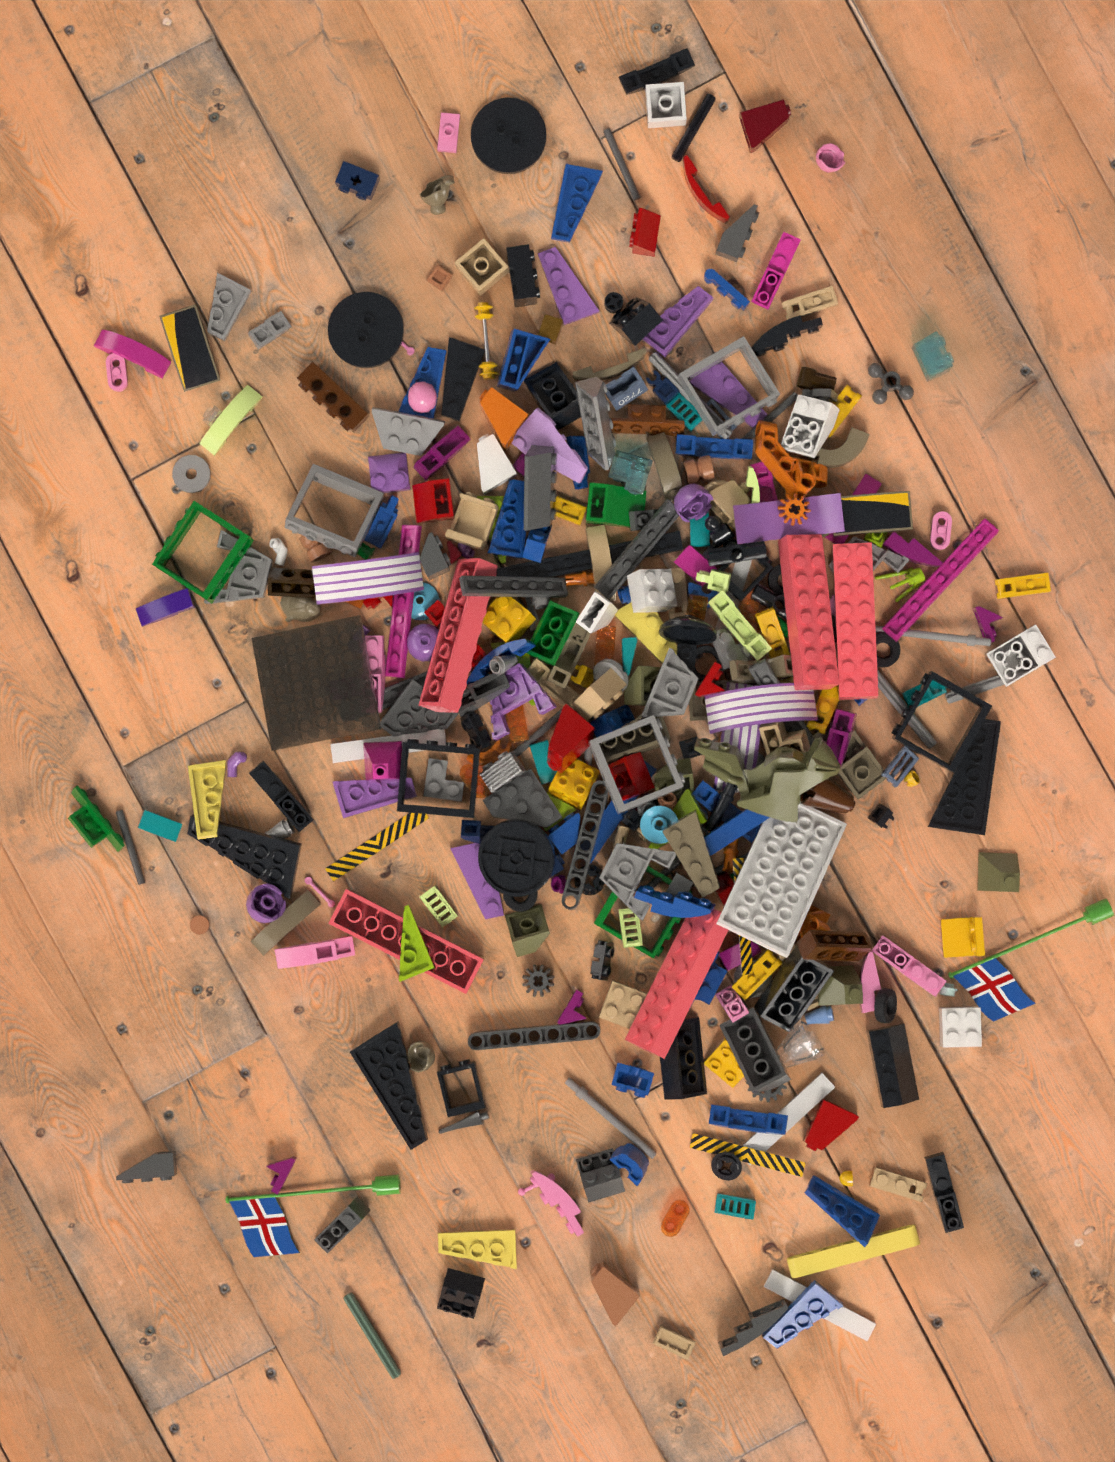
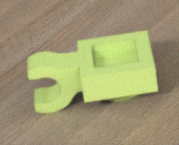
M712 569L711 573L700 570L697 572L696 580L708 583L707 589L718 592L723 590L727 593L731 573Z

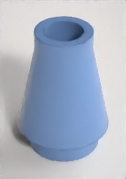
M825 1005L805 1013L807 1025L830 1024V1021H834L832 1007Z

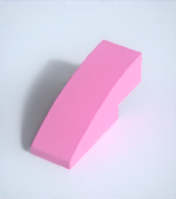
M870 951L865 955L859 978L863 991V1004H860L861 1013L874 1011V991L881 989L873 951Z

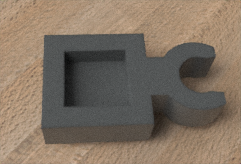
M832 389L802 390L803 396L827 402H837L838 394Z

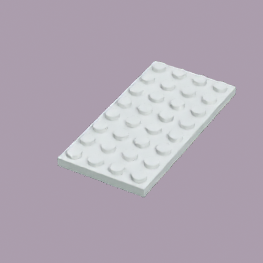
M801 802L798 805L797 822L781 821L771 817L764 821L716 924L787 958L847 824L813 807L805 806Z

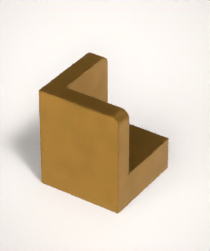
M545 314L538 336L549 338L550 341L548 343L556 345L563 320Z

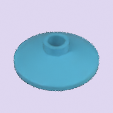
M423 582L424 590L414 592L412 619H428L424 612L439 600L437 591L428 583ZM418 597L424 599L422 604L416 602Z
M653 806L642 815L640 829L643 836L650 842L656 844L666 843L668 840L662 831L665 827L677 821L678 818L674 811L666 806ZM661 820L663 824L661 826H657L656 821Z

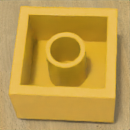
M496 597L487 608L482 624L503 642L508 643L519 640L536 618L512 597Z

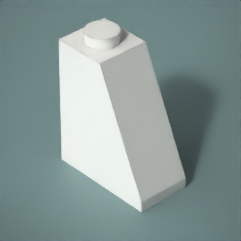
M494 434L482 436L478 439L479 442L477 443L481 488L484 495L517 476L516 471Z
M595 591L576 623L591 634L608 626L618 609L608 599Z

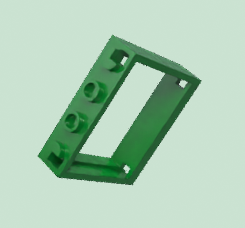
M193 501L191 506L186 508L182 520L176 523L172 535L168 536L164 541L162 550L156 553L155 556L157 557L152 565L212 604L254 539L196 501ZM200 513L239 537L204 591L165 567Z
M649 866L647 867V873L656 878H662L661 881L668 885L671 884L672 880ZM612 891L594 924L622 940L621 932L604 923L618 898ZM670 917L651 950L645 946H636L634 948L653 959L655 956L659 957L664 949L662 946L664 940L670 939L674 932L671 928L675 922L678 924L681 918ZM629 937L627 938V941H634Z

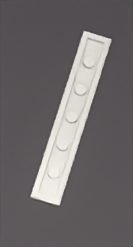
M445 729L330 744L333 763L364 759L363 743L402 741L403 746V742H407L408 739H417L421 744H427L428 740L438 741V745L446 746ZM409 749V753H411V752H418V751H425V750Z
M820 1073L777 1113L788 1115L786 1132L835 1088L823 1073ZM755 1133L742 1146L766 1152L783 1135Z
M772 1269L764 1284L765 1288L791 1302L807 1288ZM844 1306L840 1309L836 1308L829 1313V1316L824 1318L868 1341L876 1326L875 1322Z

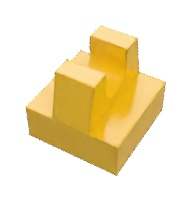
M576 665L575 669L579 673L577 677L571 676V680L587 689L594 680L593 670L584 665Z

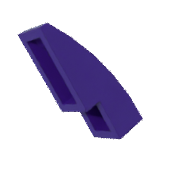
M186 588L136 608V612L143 627L195 608L190 590Z

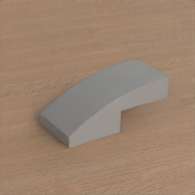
M282 311L266 319L263 324L249 331L248 335L259 350L289 330L291 325Z

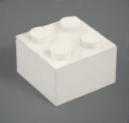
M684 82L646 85L645 98L648 128L686 126Z
M639 569L627 575L633 613L665 612L677 606L671 569Z
M977 1006L939 1007L940 1046L943 1048L982 1047L981 1008Z

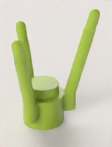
M911 567L900 571L898 574L893 572L875 576V580L907 574L905 575L906 579L890 586L891 589L906 583L911 586L895 599L898 602L914 589L921 587L920 583L925 581V577L919 567L916 569Z

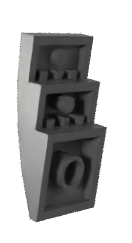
M782 1299L748 1313L751 1321L734 1327L735 1336L718 1342L722 1355L725 1356L742 1348L770 1328L788 1310L785 1300Z

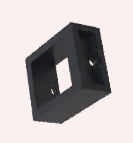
M737 549L732 556L736 559L741 554V551ZM768 557L755 559L765 570L744 592L730 580L728 591L741 602L772 570V561ZM731 563L723 564L718 570L725 571Z
M470 1059L460 1061L459 1066L452 1067L451 1064L440 1067L441 1070L437 1071V1076L448 1117L486 1108L475 1061L470 1062ZM471 1068L479 1100L451 1107L444 1075Z

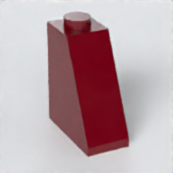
M784 99L740 112L739 119L750 153L755 152L788 123L791 110L788 104L785 105Z

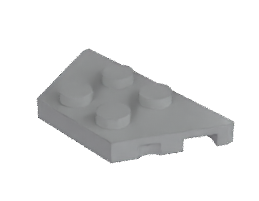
M372 407L373 418L383 449L421 456L445 424L443 420Z
M671 648L667 652L641 716L643 718L652 715L655 717L684 715L698 677L690 671L687 665Z

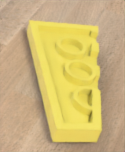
M632 602L617 611L615 617L662 664L669 648L673 649L677 655V645L662 638L659 634V627L663 622L657 612L633 613Z
M226 760L188 766L198 840L217 837Z
M515 1229L438 1233V1251L441 1254L517 1269Z

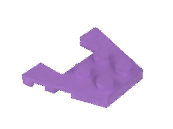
M518 663L504 673L510 687L490 701L493 713L491 716V723H493L494 729L492 733L493 740H499L510 734L504 715L524 703L534 699L538 713L541 715L557 707L523 664Z

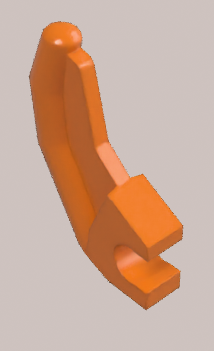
M498 740L491 749L486 752H480L479 766H485L490 762L495 763L498 761L500 754L505 751L510 752L511 743L508 742L507 747L502 749L500 747L501 741ZM468 754L466 760L473 764L474 755Z

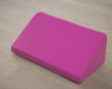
M688 545L674 561L676 565L702 587L706 582L696 580L697 572L703 570L711 573L712 569L717 570L716 567L709 566L708 560L691 545Z

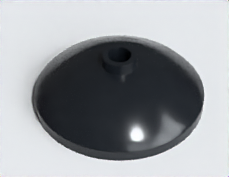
M693 615L675 617L664 622L659 627V634L662 638L677 644L705 645L714 642L717 638V631L713 626Z

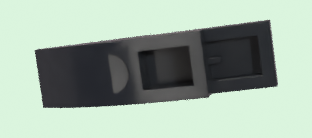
M801 315L790 318L763 334L751 348L757 357L765 355L766 351L772 349L774 352L785 349L784 346H787L788 337L796 339L801 337L802 333L814 334L819 332V329L823 326L822 319L820 317L802 322Z
M264 760L249 772L251 777L271 798L298 832L314 820Z
M940 1152L924 1157L929 1181L945 1233L963 1229L964 1225L944 1153Z

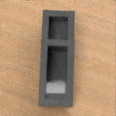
M492 673L467 685L468 688L463 692L462 704L458 711L460 717L480 708L507 690L510 684L505 674Z

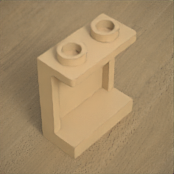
M466 492V495L460 493V503L450 530L447 529L445 537L448 540L484 551L499 507L494 504V500L489 498L481 500L473 493Z

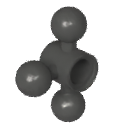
M879 363L869 365V376L882 379V389H878L872 394L874 403L879 405L885 403L887 392L894 391L895 389L899 391V396L903 400H909L913 397V388L909 385L902 386L898 373L890 371L885 374ZM886 378H894L896 384L894 386L888 385Z

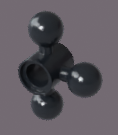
M717 515L709 516L705 520V527L711 531L709 535L717 547L722 544L723 547L737 544V541L733 539L734 534L726 522L723 523Z

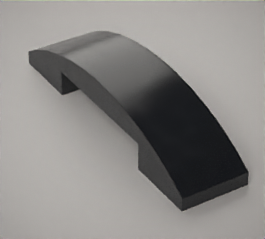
M688 48L671 54L665 60L638 71L633 70L618 78L626 95L645 90L646 85L661 84L694 67L695 63Z

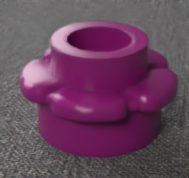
M559 875V877L557 876L552 879L551 888L554 892L563 894L567 881L564 875Z

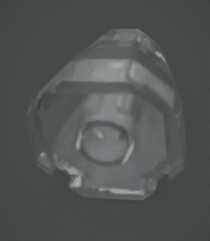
M801 1020L794 1024L776 1049L784 1066L787 1068L820 1059L825 1055V1052H823L824 1047L813 1031H808L807 1028L809 1026Z

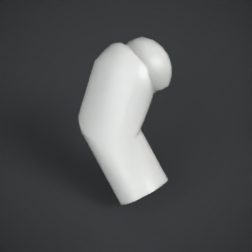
M272 538L269 545L277 554L275 564L284 566L288 549L281 539Z

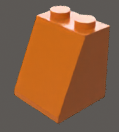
M491 387L489 391L486 389L479 398L481 399V410L504 450H507L512 444L518 429L529 416L525 411Z

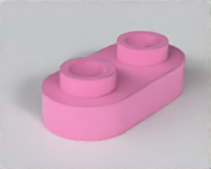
M112 353L106 359L108 385L112 390L121 392L128 386L126 361L123 357ZM115 361L120 362L119 366L114 367L113 363ZM118 379L122 380L119 386L115 384Z
M944 511L936 513L932 518L930 544L936 550H943L950 543L952 518ZM943 519L945 521L944 525H940L938 520ZM938 537L942 538V544L936 542Z

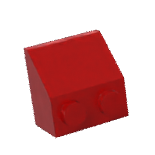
M641 752L626 756L608 765L623 801L655 788Z

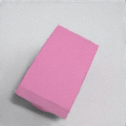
M732 985L715 995L731 1021L735 1022L747 1015L749 1011L737 992L731 987Z

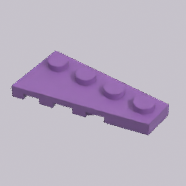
M556 247L538 253L560 317L563 320V325L600 312Z
M696 287L681 298L673 307L665 310L660 315L663 321L642 340L666 357L714 300L713 297L701 287Z
M722 361L689 381L692 386H695L703 394L732 412L733 415H737L757 403ZM761 408L759 414L751 417V415L744 418V422L753 428L759 420H763L767 416V413Z
M412 778L406 779L405 800L417 797ZM400 779L332 781L343 818L397 803Z
M473 843L450 848L484 918L490 919L504 916L500 893L487 883L479 868L478 852L480 844Z

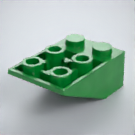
M590 482L586 523L630 528L629 512L645 510L647 491Z

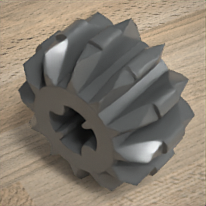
M533 965L534 972L529 968L526 969L530 977L527 975L522 977L529 980V982H524L522 985H530L526 992L529 993L533 989V997H536L537 991H540V996L543 997V989L547 993L551 992L546 986H554L553 982H548V980L554 979V975L547 977V974L551 971L549 968L542 972L544 965L540 966V971H537V966ZM535 976H538V978L539 976L543 977V984L541 986L534 984Z

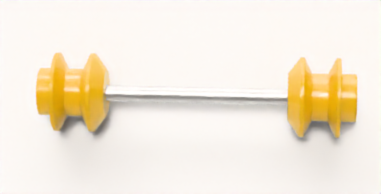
M488 302L478 303V306L474 307L475 310H478L475 318L483 321L486 362L479 365V368L483 369V373L479 374V376L483 377L484 380L495 379V376L498 375L497 372H494V368L498 365L489 360L486 320H490L494 315L489 311L493 306L489 305Z

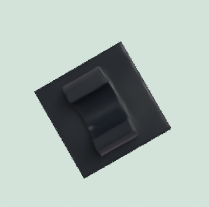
M697 736L679 742L683 759L702 755L694 750Z
M879 803L868 816V819L879 827L887 829L888 826L885 823L888 819L893 821L894 817L892 816L893 812L889 808Z

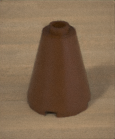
M830 777L800 795L801 804L844 814L849 811L851 812L855 806L854 796Z

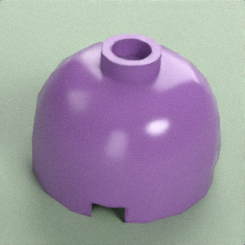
M689 484L683 486L677 492L674 498V508L679 517L685 522H690L689 519L693 518L699 520L711 509L712 505L710 502L711 500L713 501V497L705 487L698 484Z
M431 624L415 626L407 637L409 653L421 662L431 661L439 629Z
M268 883L255 887L246 900V908L250 917L261 923H271L281 917L286 907V901L281 896L282 892L274 885Z

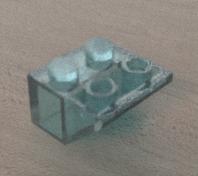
M937 331L912 346V350L927 382L948 373L953 367L952 363H954L951 353H947L944 347L946 342L943 336L939 335Z

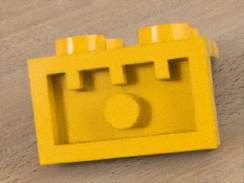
M576 759L562 774L557 771L547 793L581 810L600 771Z
M982 917L941 919L944 958L985 956Z
M724 1038L716 1050L705 1060L704 1065L733 1088L744 1075L726 1038Z

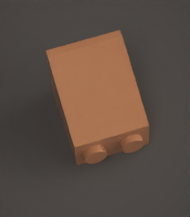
M602 1261L601 1264L596 1263L590 1271L591 1283L612 1324L616 1327L640 1297V1293L635 1286Z

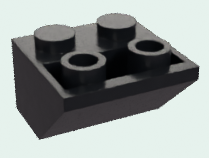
M637 297L631 299L626 304L627 307L622 312H617L609 323L622 337L634 346L663 321L650 303Z
M448 1268L437 1309L474 1319L485 1278Z

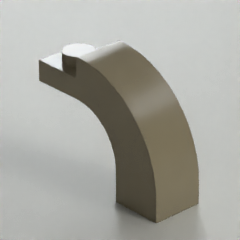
M852 427L846 442L841 447L834 450L820 448L815 456L818 458L817 464H822L827 468H837L850 463L863 450L870 434Z
M663 432L647 437L646 440L660 479L665 501L669 499L671 502H674L677 492L682 488V482L671 447Z
M575 623L547 680L564 689L591 635L579 624Z
M781 655L767 660L779 680L793 677L790 655ZM729 661L732 680L738 681L739 684H757L749 671V667L759 661Z

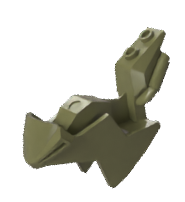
M820 737L814 739L809 751L801 753L794 748L778 747L766 756L762 764L753 769L745 768L738 747L727 742L718 743L708 738H697L694 750L705 756L703 768L724 782L737 785L741 795L740 800L737 801L739 807L787 822L798 821L800 795L829 777L837 775L841 768L832 749Z

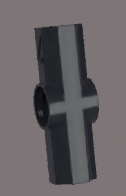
M764 541L706 550L709 566L767 557ZM733 549L741 551L739 559H735L732 556Z
M758 583L750 598L768 609L773 607L776 615L787 620L784 595H778ZM776 601H780L782 603V609H778L776 607Z

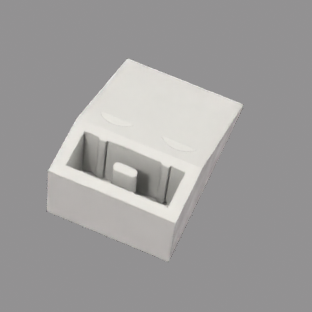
M798 394L781 446L786 451L815 458L834 428L840 409L831 402Z
M1037 625L1028 628L986 654L1006 687L1056 658Z

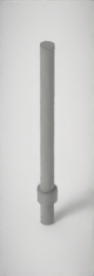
M876 625V633H885L882 630L884 626ZM908 629L903 635L905 637L965 643L967 646H991V639L976 637V635L971 634L963 636Z
M570 1077L566 1080L565 1084L576 1093L575 1095L580 1100L586 1101L651 1159L655 1157L657 1153L589 1095L587 1089L583 1086L580 1087Z

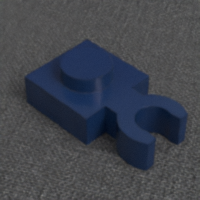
M654 370L653 374L657 377L656 380L651 381L647 377L646 381L650 386H655L652 390L653 393L667 405L680 391L667 377L662 381L660 374Z

